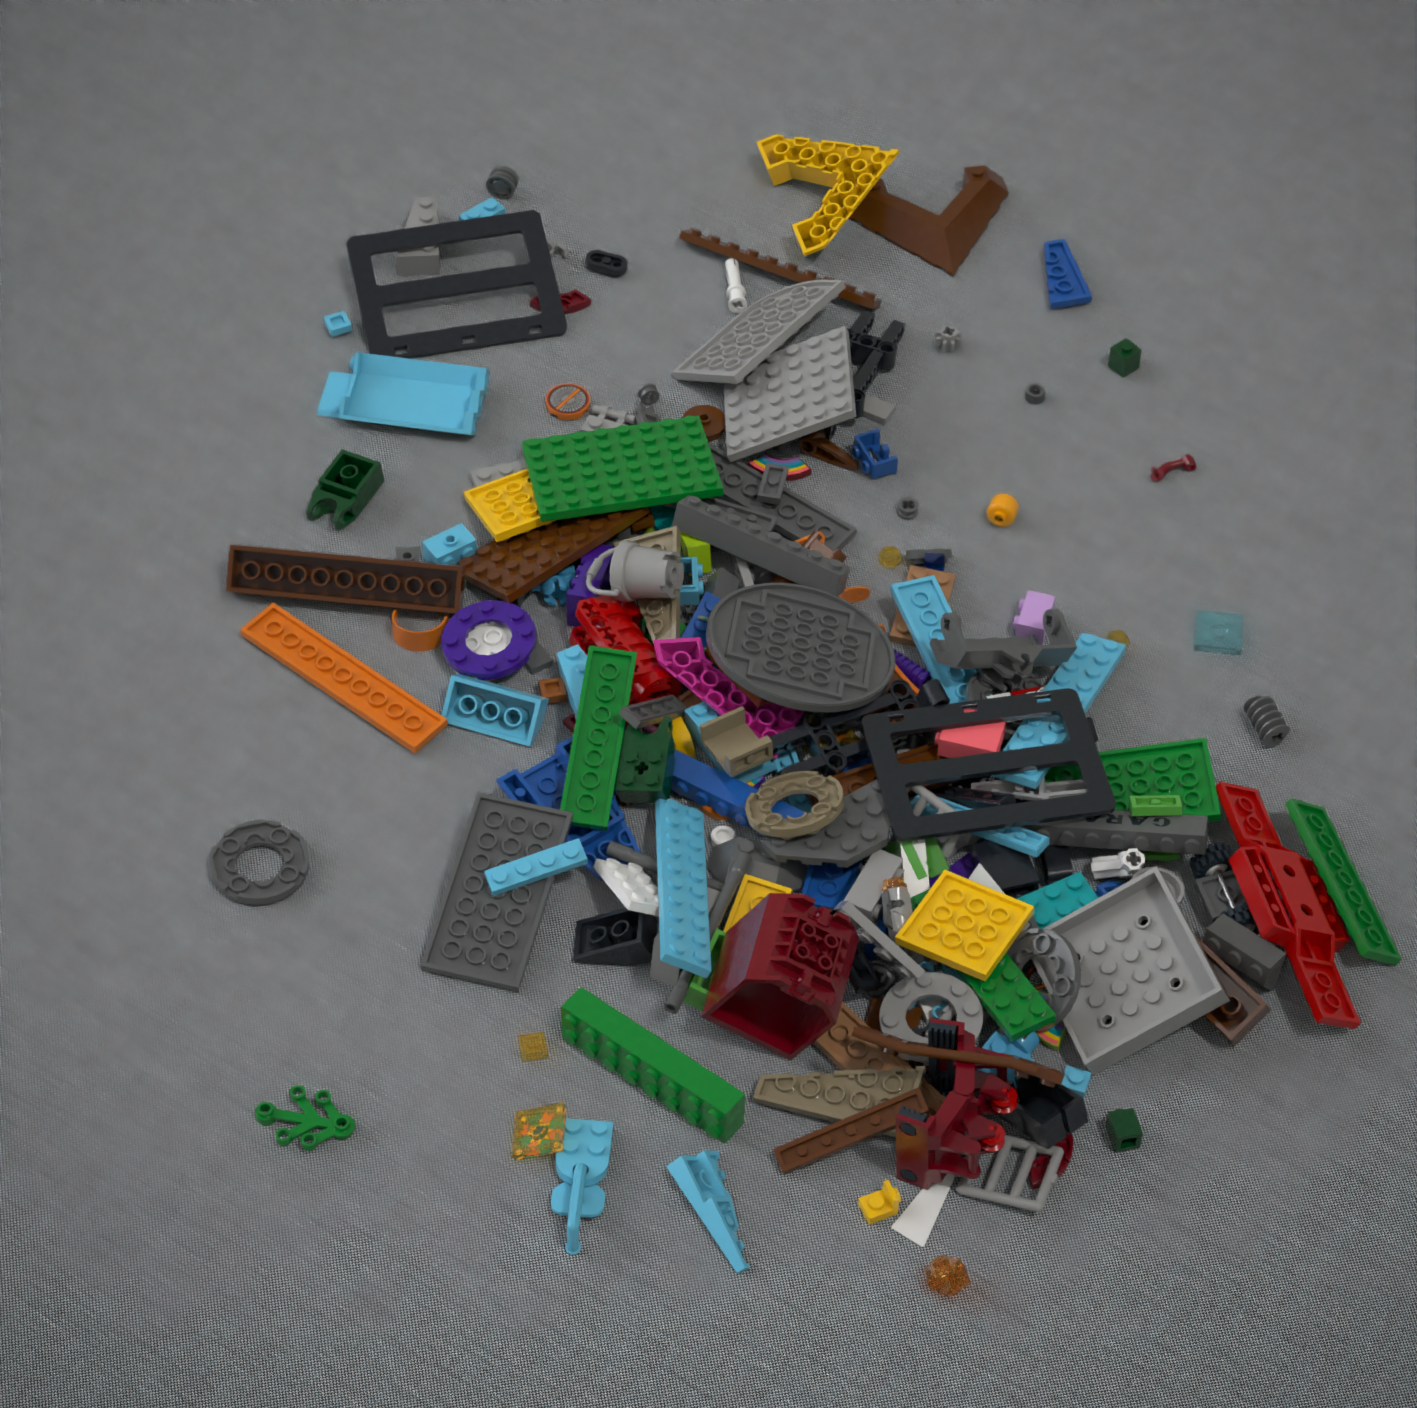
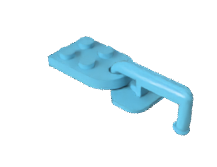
M561 1118L560 1125L564 1126L560 1127L559 1132L563 1133L558 1137V1145L562 1146V1150H557L556 1171L564 1182L553 1189L551 1208L558 1215L568 1216L565 1250L570 1255H576L581 1250L579 1242L581 1217H597L604 1211L605 1192L596 1183L606 1176L609 1169L614 1123L611 1121Z

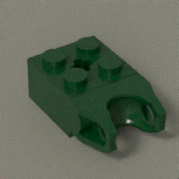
M341 449L319 478V484L312 492L311 501L306 510L308 520L314 521L327 513H335L333 523L336 530L344 529L355 521L385 481L381 463Z
M664 716L659 728L652 734H642L640 728L635 729L631 724H628L625 729L615 783V792L621 802L655 803L659 798L664 800L670 799L676 746L672 735L673 725L670 716Z

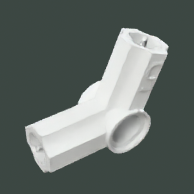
M1132 848L1119 852L1118 855L1095 857L1091 863L1094 879L1132 878L1134 873L1142 869L1145 863V856L1137 848Z

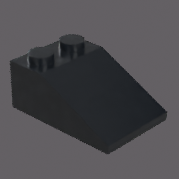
M627 908L578 920L573 960L575 963L627 966L651 961L654 938L657 936L658 920L654 915L631 911Z

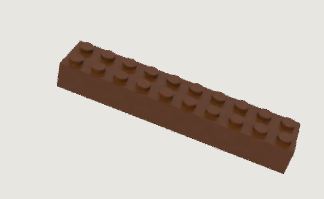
M230 544L226 592L456 614L460 609H463L466 566Z

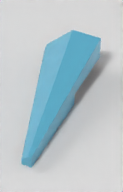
M704 1150L697 1156H680L666 1167L735 1271L741 1273L748 1270L750 1266L745 1262L741 1253L745 1248L743 1241H738L736 1234L739 1225L731 1195L726 1191L722 1182L726 1178L725 1172L719 1171L717 1160L720 1158L719 1152Z

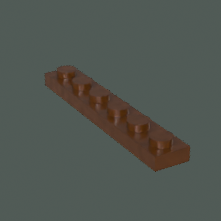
M920 1088L913 1089L774 1148L773 1151L783 1175L895 1129L896 1116L902 1105L905 1106V1110L909 1107L910 1112L913 1109L916 1110V1114L920 1111L922 1116L924 1113L930 1114Z

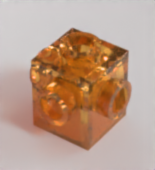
M940 1255L931 1261L932 1264L924 1268L928 1277L926 1282L935 1293L953 1296L971 1284L961 1259Z

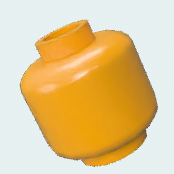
M997 494L992 498L987 508V518L995 526H1010L1017 516L1019 504L1009 494Z

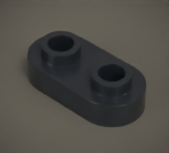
M593 250L586 255V266L590 270L612 276L624 275L628 270V261L621 255L601 250Z

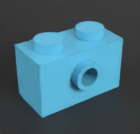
M460 523L422 541L423 558L427 562L455 565L462 558L475 554V551H477V541L468 529Z

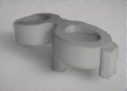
M546 239L550 256L555 252L565 259L567 258L569 251L563 243L556 245L551 239Z

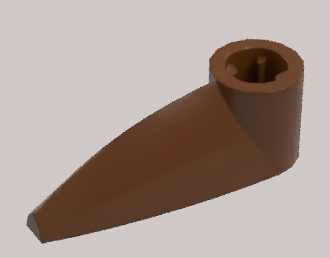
M823 429L802 436L798 442L799 449L803 453L818 460L851 471H856L858 467L847 452L826 438Z

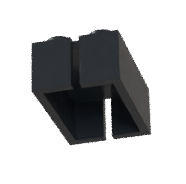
M1031 1075L1029 1079L1016 1076L1015 1082L1020 1102H1018L1017 1098V1107L1013 1112L998 1116L1047 1149L1064 1139L1066 1132L1071 1134L1088 1122L1083 1097L1062 1084H1056L1054 1088L1039 1083L1041 1078ZM1010 1080L1009 1085L1015 1089L1014 1082Z

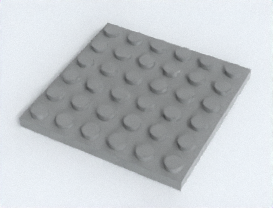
M846 326L811 337L809 340L798 344H792L782 350L774 351L769 358L763 360L758 365L757 369L747 374L742 382L734 385L723 383L727 457L730 462L856 417L850 341Z

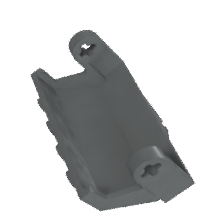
M1048 609L1043 615V626L1050 645H1039L1035 635H1029V637L965 639L961 631V619L956 612L944 613L941 618V630L945 640L932 638L929 643L938 663L957 669H978L982 680L1003 692L1007 690V686L1004 683H1008L1011 687L1010 691H1014L1023 678L1031 675L1033 666L1062 665L1063 662H1068L1077 649L1067 623L1058 609Z

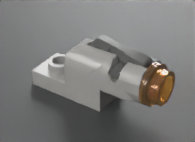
M903 877L883 880L884 886L881 891L884 925L888 927L889 937L892 941H895V936L913 913L907 883H904ZM905 948V953L917 964L923 961H931V958Z

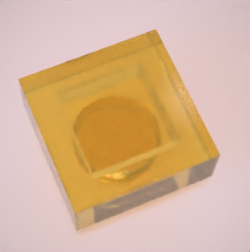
M544 1031L518 1035L522 1062L548 1058Z

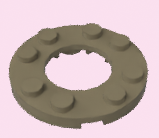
M797 771L776 776L762 783V788L756 794L751 793L745 804V812L748 823L755 831L767 836L790 840L796 836L816 834L821 828L834 821L843 810L845 798L841 784L834 777L829 775L826 778L819 775L816 771ZM793 794H811L819 800V803L812 807L810 813L807 814L806 811L798 818H792L790 815L787 818H782L780 814L772 813V807L776 802Z

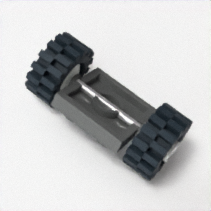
M1216 842L1215 846L1212 843L1208 844L1205 855L1194 854L1195 857L1190 858L1191 862H1189V865L1196 878V890L1211 923L1222 914H1225L1256 935L1260 934L1230 865L1229 858L1234 854L1231 847L1227 846L1226 843L1220 844V842Z

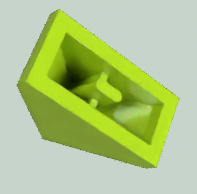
M681 531V546L684 557H697L698 564H702L703 574L711 573L710 544Z

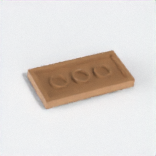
M910 565L906 581L935 575L949 604L956 574ZM897 609L890 633V642L916 647L899 609Z

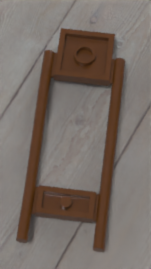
M861 1024L859 1028L854 1026L851 1035L852 1037L881 1046L882 1052L893 1056L901 1053L1014 1069L1015 1075L1029 1079L1031 1075L1041 1078L1039 1083L1053 1088L1056 1084H1062L1065 1072L1016 1055L1007 1054L1009 1057L929 1047L927 1043L907 1041Z

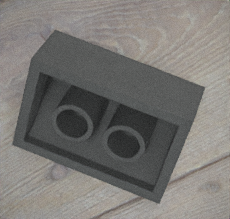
M1222 914L1206 928L1202 942L1220 959L1271 991L1275 989L1286 956L1285 952L1225 914Z

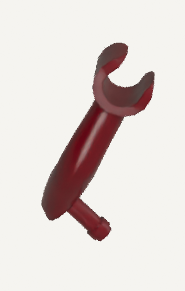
M1185 454L1181 459L1166 462L1158 469L1155 466L1151 467L1152 473L1150 477L1154 482H1158L1173 469L1184 466L1186 471L1191 472L1197 466L1193 457Z

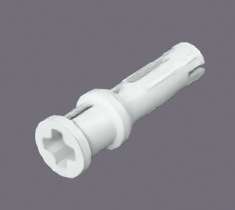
M731 258L725 262L729 286L726 290L729 299L728 308L733 313H740L748 306L747 300L744 298L746 291L741 285L739 263L736 259L734 261Z

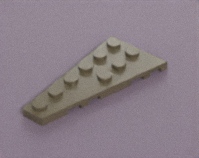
M677 526L614 542L615 547L620 542L628 540L637 542L640 546L680 553L681 531ZM676 557L677 563H680V557ZM680 590L674 591L673 594L678 596L673 599H637L640 606L639 609L646 621V626L653 642L660 639L680 638Z
M916 1066V1069L902 1070V1067H896L885 1071L860 1069L834 1071V1073L830 1074L810 1072L809 1075H793L792 1073L761 1075L753 1095V1101L811 1117L838 1122L913 1089L921 1088L926 1073V1066ZM896 1128L883 1134L896 1137Z

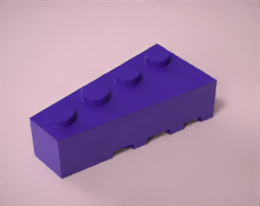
M600 544L582 556L581 565H578L576 570V578H573L571 582L572 588L571 590L568 589L566 593L568 626L576 627L582 625L575 615L579 601L601 596L593 594L588 590L586 586V573L595 558H598L602 553L615 546ZM613 554L603 560L602 566L594 580H592V585L597 589L607 590L608 587H611L610 565Z

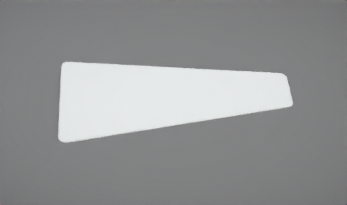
M947 1174L941 1183H933L929 1190L923 1188L895 1221L892 1229L919 1246L924 1247L955 1175Z

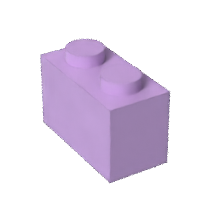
M1030 590L1027 591L1025 599L1021 598L1018 612H1021L1020 616L1015 615L1012 629H1016L1015 637L1035 635L1039 645H1043L1046 636L1043 626V615L1046 610L1054 609L1055 596Z

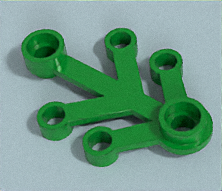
M295 1085L290 1089V1098L294 1103L298 1104L303 1113L276 1109L269 1102H262L255 1109L256 1121L260 1125L269 1126L276 1120L299 1124L291 1129L280 1128L276 1131V1142L280 1146H287L292 1140L302 1136V1148L306 1151H312L317 1145L332 1137L339 1140L348 1139L355 1131L353 1118L338 1112L331 1102V1094L327 1090H319L315 1095L317 1106L324 1108L329 1118L318 1115L306 1098V1090L301 1085ZM297 1092L302 1093L300 1096L294 1095ZM322 1097L327 1098L326 1100H320ZM317 1127L324 1129L316 1135L307 1133ZM283 1135L288 1136V1137L285 1138V1139H281V1138H280V1137L283 1136ZM307 1140L313 1141L310 1144L305 1143Z

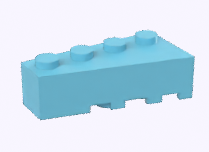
M578 644L557 653L559 675L563 678L566 694L568 695L571 709H573L575 720L587 661V655Z

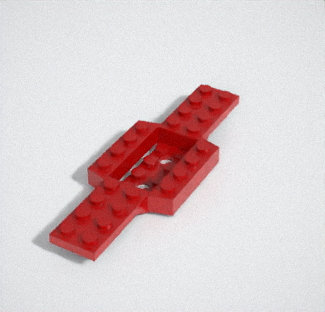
M1219 782L1216 785L1219 802L1222 804L1227 820L1240 846L1229 858V862L1260 935L1263 939L1284 947L1317 1023L1356 1029L1361 1024V1021L1334 963L1335 952H1339L1350 941V938L1327 892L1323 879L1318 875V869L1314 861L1301 857L1299 853L1282 846L1257 789ZM1268 870L1271 871L1272 876L1274 878L1273 880L1271 879ZM1276 889L1279 890V892H1280V894H1281V896H1282V899H1281V900H1280V897H1279V895H1278ZM1285 909H1287L1288 912H1289V914H1290V917H1291L1290 920H1289V918H1288V916H1287V913H1286Z

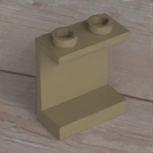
M743 706L700 725L701 743L730 777L773 759L772 740L768 735L759 739L745 721V709Z

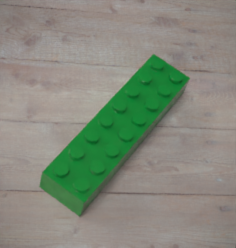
M580 987L561 1006L562 1037L567 1043L576 1045L588 1057L597 1059L608 1070L615 1071L624 1077L629 1084H635L644 1090L650 1098H656L665 1104L670 1111L677 1112L685 1117L691 1125H697L706 1131L711 1138L718 1139L725 1144L744 1124L745 1093L592 993Z

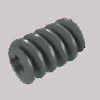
M1255 696L1246 701L1244 710L1249 720H1251L1253 727H1255L1257 734H1259L1264 747L1271 748L1280 744L1289 734L1290 729L1285 725L1284 718H1281L1282 715L1278 711L1276 704H1274L1272 697Z

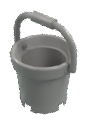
M626 540L594 559L586 573V586L593 594L615 597L619 602H632L645 598L673 599L678 596L673 594L674 591L681 590L684 565L683 563H677L676 557H681L677 551L640 546L637 542ZM613 554L610 565L611 590L597 589L592 585V580H594L602 566L603 560Z

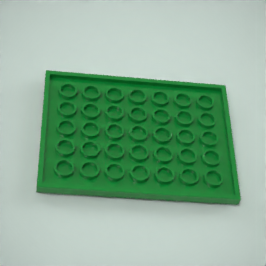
M699 416L664 419L651 423L642 422L630 426L621 425L609 429L599 428L595 431L574 432L573 434L552 435L546 438H531L521 441L541 522L676 503L688 495L696 496L700 499L724 496L723 485Z

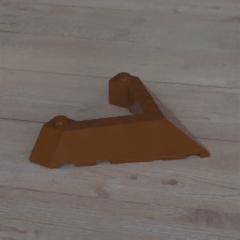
M986 165L965 167L963 189L942 213L937 215L887 193L883 179H879L848 219L859 221L862 223L863 228L874 234L878 232L886 236L885 240L912 255L920 257L921 260L935 268L939 266L947 270V274L954 277L960 264H963L970 254V249L974 248L988 227L990 219L994 218L1000 209L1001 203L1008 197L1009 191L1004 178Z

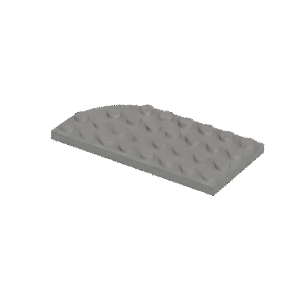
M812 280L779 289L755 301L673 370L674 378L676 380L731 383L733 385L742 382L747 374L757 369L758 365L763 360L769 358L773 351L783 346L790 336L796 334L799 331L798 329L810 322L817 312L822 311L825 305L839 296V293L845 289L843 280Z

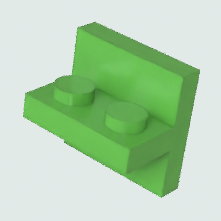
M936 838L925 839L929 881L940 876L944 870H951ZM896 840L885 846L888 853L902 858V845L917 879L920 880L927 877L912 841L901 842ZM903 877V879H902V881H901V884H902L903 886H904V877Z

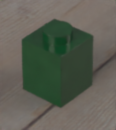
M1128 338L1123 339L1110 347L1108 367L1122 378H1125L1139 369L1142 349Z
M1119 1108L1108 1112L1105 1128L1114 1152L1140 1148L1143 1133L1134 1109Z

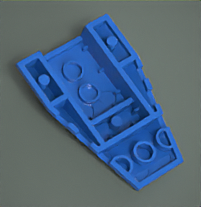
M573 736L557 744L554 755L520 774L517 768L496 779V783L508 799L560 810ZM615 793L613 794L607 831L571 826L566 842L579 838L588 859V864L582 866L601 882L604 880L593 868L596 859L606 860L607 858H612L621 864L628 865V863H631L606 855L611 841L640 852L631 829L628 828L624 820L623 811L616 802Z

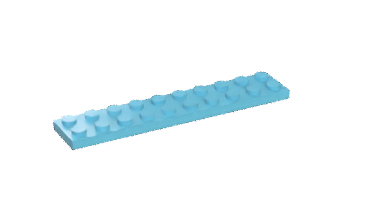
M1082 633L1075 642L1077 646L1075 652L1068 662H1063L1043 691L1065 688L1075 690L1086 714L1126 653V645L1114 640ZM1050 698L1038 699L1037 702H1049ZM1059 715L1024 719L1003 751L1067 743L1068 737L1061 717ZM1050 768L992 776L1037 789Z
M659 798L655 802L660 960L707 978L711 973L703 812L696 808L682 805L673 799L664 800Z

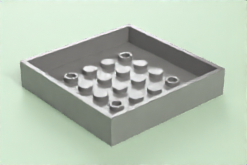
M1157 866L1043 928L1064 936L1074 947L1077 956L1081 957L1079 960L1081 967L1079 993L1071 1011L1063 1019V1022L1085 1066L1093 1075L1230 1001L1165 877ZM1143 920H1148L1147 924L1141 925V922ZM1037 955L1032 960L1049 994L1052 995L1053 983L1057 978L1055 966L1048 957ZM1180 981L1178 987H1173L1175 982ZM1112 1019L1110 1024L1105 1025L1106 1020Z

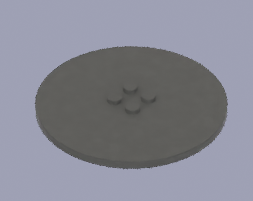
M763 583L743 587L726 595L714 606L706 627V640L709 651L715 662L727 676L754 695L792 709L810 712H840L859 708L883 694L891 682L895 669L894 649L888 636L876 621L847 600L813 587L790 583Z

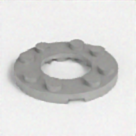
M926 972L919 979L913 977L910 979L905 978L895 984L882 1001L879 1014L881 1032L907 1041L928 1044V1038L915 1034L908 1027L906 1021V1013L910 1006L917 1000L927 999L928 997L947 1001L954 1008L957 1015L956 1021L965 1022V1030L975 1035V1045L983 1028V1010L977 995L963 981L947 974ZM898 1054L899 1057L906 1061L913 1060L924 1063V1066H929V1057Z

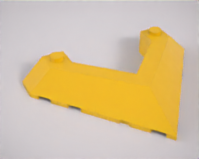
M779 134L756 142L773 186L791 179H797L832 187L823 198L819 211H815L812 217L792 225L803 256L826 248L900 153L899 149L891 148L890 151L880 150V147L858 146L851 143L827 140L813 142L810 138L794 137V139H789Z

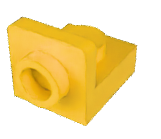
M889 1180L883 1181L881 1190L858 1198V1205L869 1225L897 1215L899 1202H901L898 1189L892 1187Z

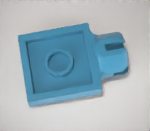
M571 563L531 589V591L542 592L544 600L553 607H556L555 599H559L560 605L563 606L566 604V593L571 587L572 579L576 578L574 564Z
M995 1031L982 1048L1034 1061L1031 1058V1053L1039 1044V1037L1035 1032H1032L1026 1039L1021 1037L1011 1042L1006 1035ZM996 1068L976 1069L987 1073L992 1072L994 1075H997ZM1007 1068V1078L1009 1081L1014 1082L1016 1090L1015 1077L1017 1075L1014 1074L1015 1070Z

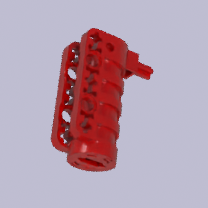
M598 596L578 602L575 615L582 625L576 626L571 630L569 638L571 646L578 644L586 655H588L586 651L589 650V645L637 652L629 705L671 694L676 698L678 697L681 690L680 682L658 663L654 647L644 637L643 632L638 627L640 619L644 618L639 609L640 606L637 607L633 601L619 602L615 597Z

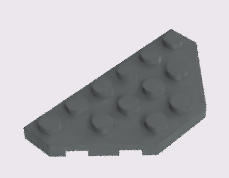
M877 779L844 797L845 804L839 816L830 824L821 828L818 833L796 836L790 840L770 836L762 841V848L776 862L787 863V860L790 859L801 860L802 864L821 866L823 862L837 863V867L846 868L888 845L891 825Z

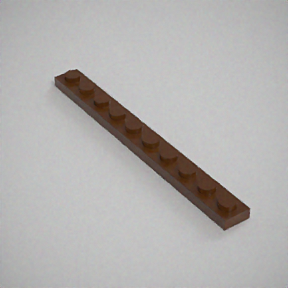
M690 227L689 230H681L679 236L681 240L799 283L812 280H836L826 276L824 279L817 277L816 272L807 269L803 272L798 270V266L786 262L785 265L778 262L779 259L773 256L766 255V258L759 256V251L747 248V251L740 249V245L728 241L726 244L721 242V238L711 234L708 237L701 234L702 231ZM845 283V289L838 296L870 309L879 308L882 301L875 298L876 294L863 291L861 293L856 291L855 286Z

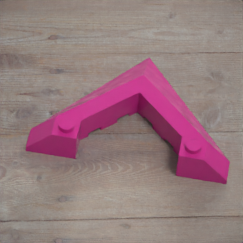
M701 637L660 639L653 642L658 663L719 715L726 714L743 706L746 724L759 739L795 728L805 712L775 703L758 708L724 673L713 667V663L705 658ZM778 755L773 756L774 761L776 760Z

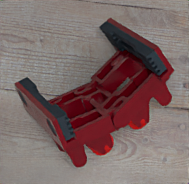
M930 1018L928 1029L929 1047L1009 1057L1004 1053L976 1047L975 1035L965 1030V1022ZM929 1057L928 1084H931L937 1091H940L941 1095H943V1092H946V1099L935 1116L930 1115L928 1119L926 1113L922 1116L921 1112L918 1111L916 1114L915 1109L910 1112V1108L907 1107L905 1110L903 1105L896 1116L897 1179L929 1190L933 1183H941L947 1174L977 1179L981 1174V1168L978 1165V1155L994 1153L1005 1144V1130L1003 1127L992 1120L982 1117V1115H1006L1013 1112L1017 1107V1092L1009 1085L1006 1067ZM996 1068L997 1075H994L992 1072L987 1073L976 1069ZM974 1092H980L978 1098H974ZM961 1154L967 1155V1156H968V1160L965 1159V1158H963V1157H961L960 1155H961Z

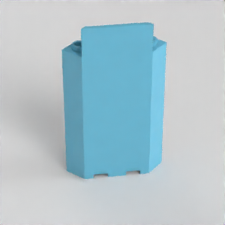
M355 352V356H352L350 361V369L353 370V374L330 371L317 409V415L475 435L477 430L476 421L480 419L483 397H486L490 369Z

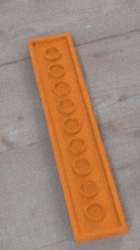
M275 603L270 604L240 629L242 637L413 753H417L448 726L445 717Z

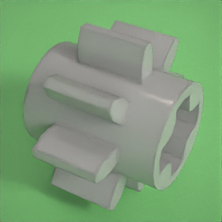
M943 326L941 331H936L935 346H939L940 350L946 353L954 352L956 347H961V332H957V329L953 326Z

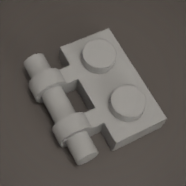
M594 404L592 413L598 414V417L589 414L581 428V432L595 431L599 428H616L626 425V423L634 425L636 416L629 414L625 410L617 411L610 409V406L604 404L602 406ZM609 417L612 419H616L617 421L614 422L611 420H607V418Z

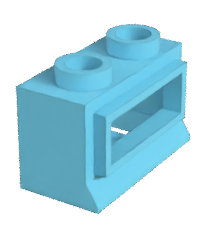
M680 557V563L684 565V573H692L693 585H682L680 605H699V595H704L703 581H698V578H703L702 564H698L697 557Z

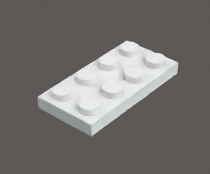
M607 858L606 860L596 859L593 868L628 910L659 916L658 887L644 873L640 865L635 863L625 865L612 858Z

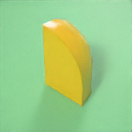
M680 716L672 720V735L676 745L675 749L696 759L691 735Z

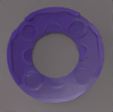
M484 600L460 609L446 624L441 638L443 654L449 666L459 674L477 676V679L480 680L502 678L519 670L529 661V656L537 644L535 625L529 614L517 605L496 600ZM495 622L497 625L507 626L512 633L511 641L505 649L496 654L479 655L472 652L466 645L469 632L474 630V627L479 624Z

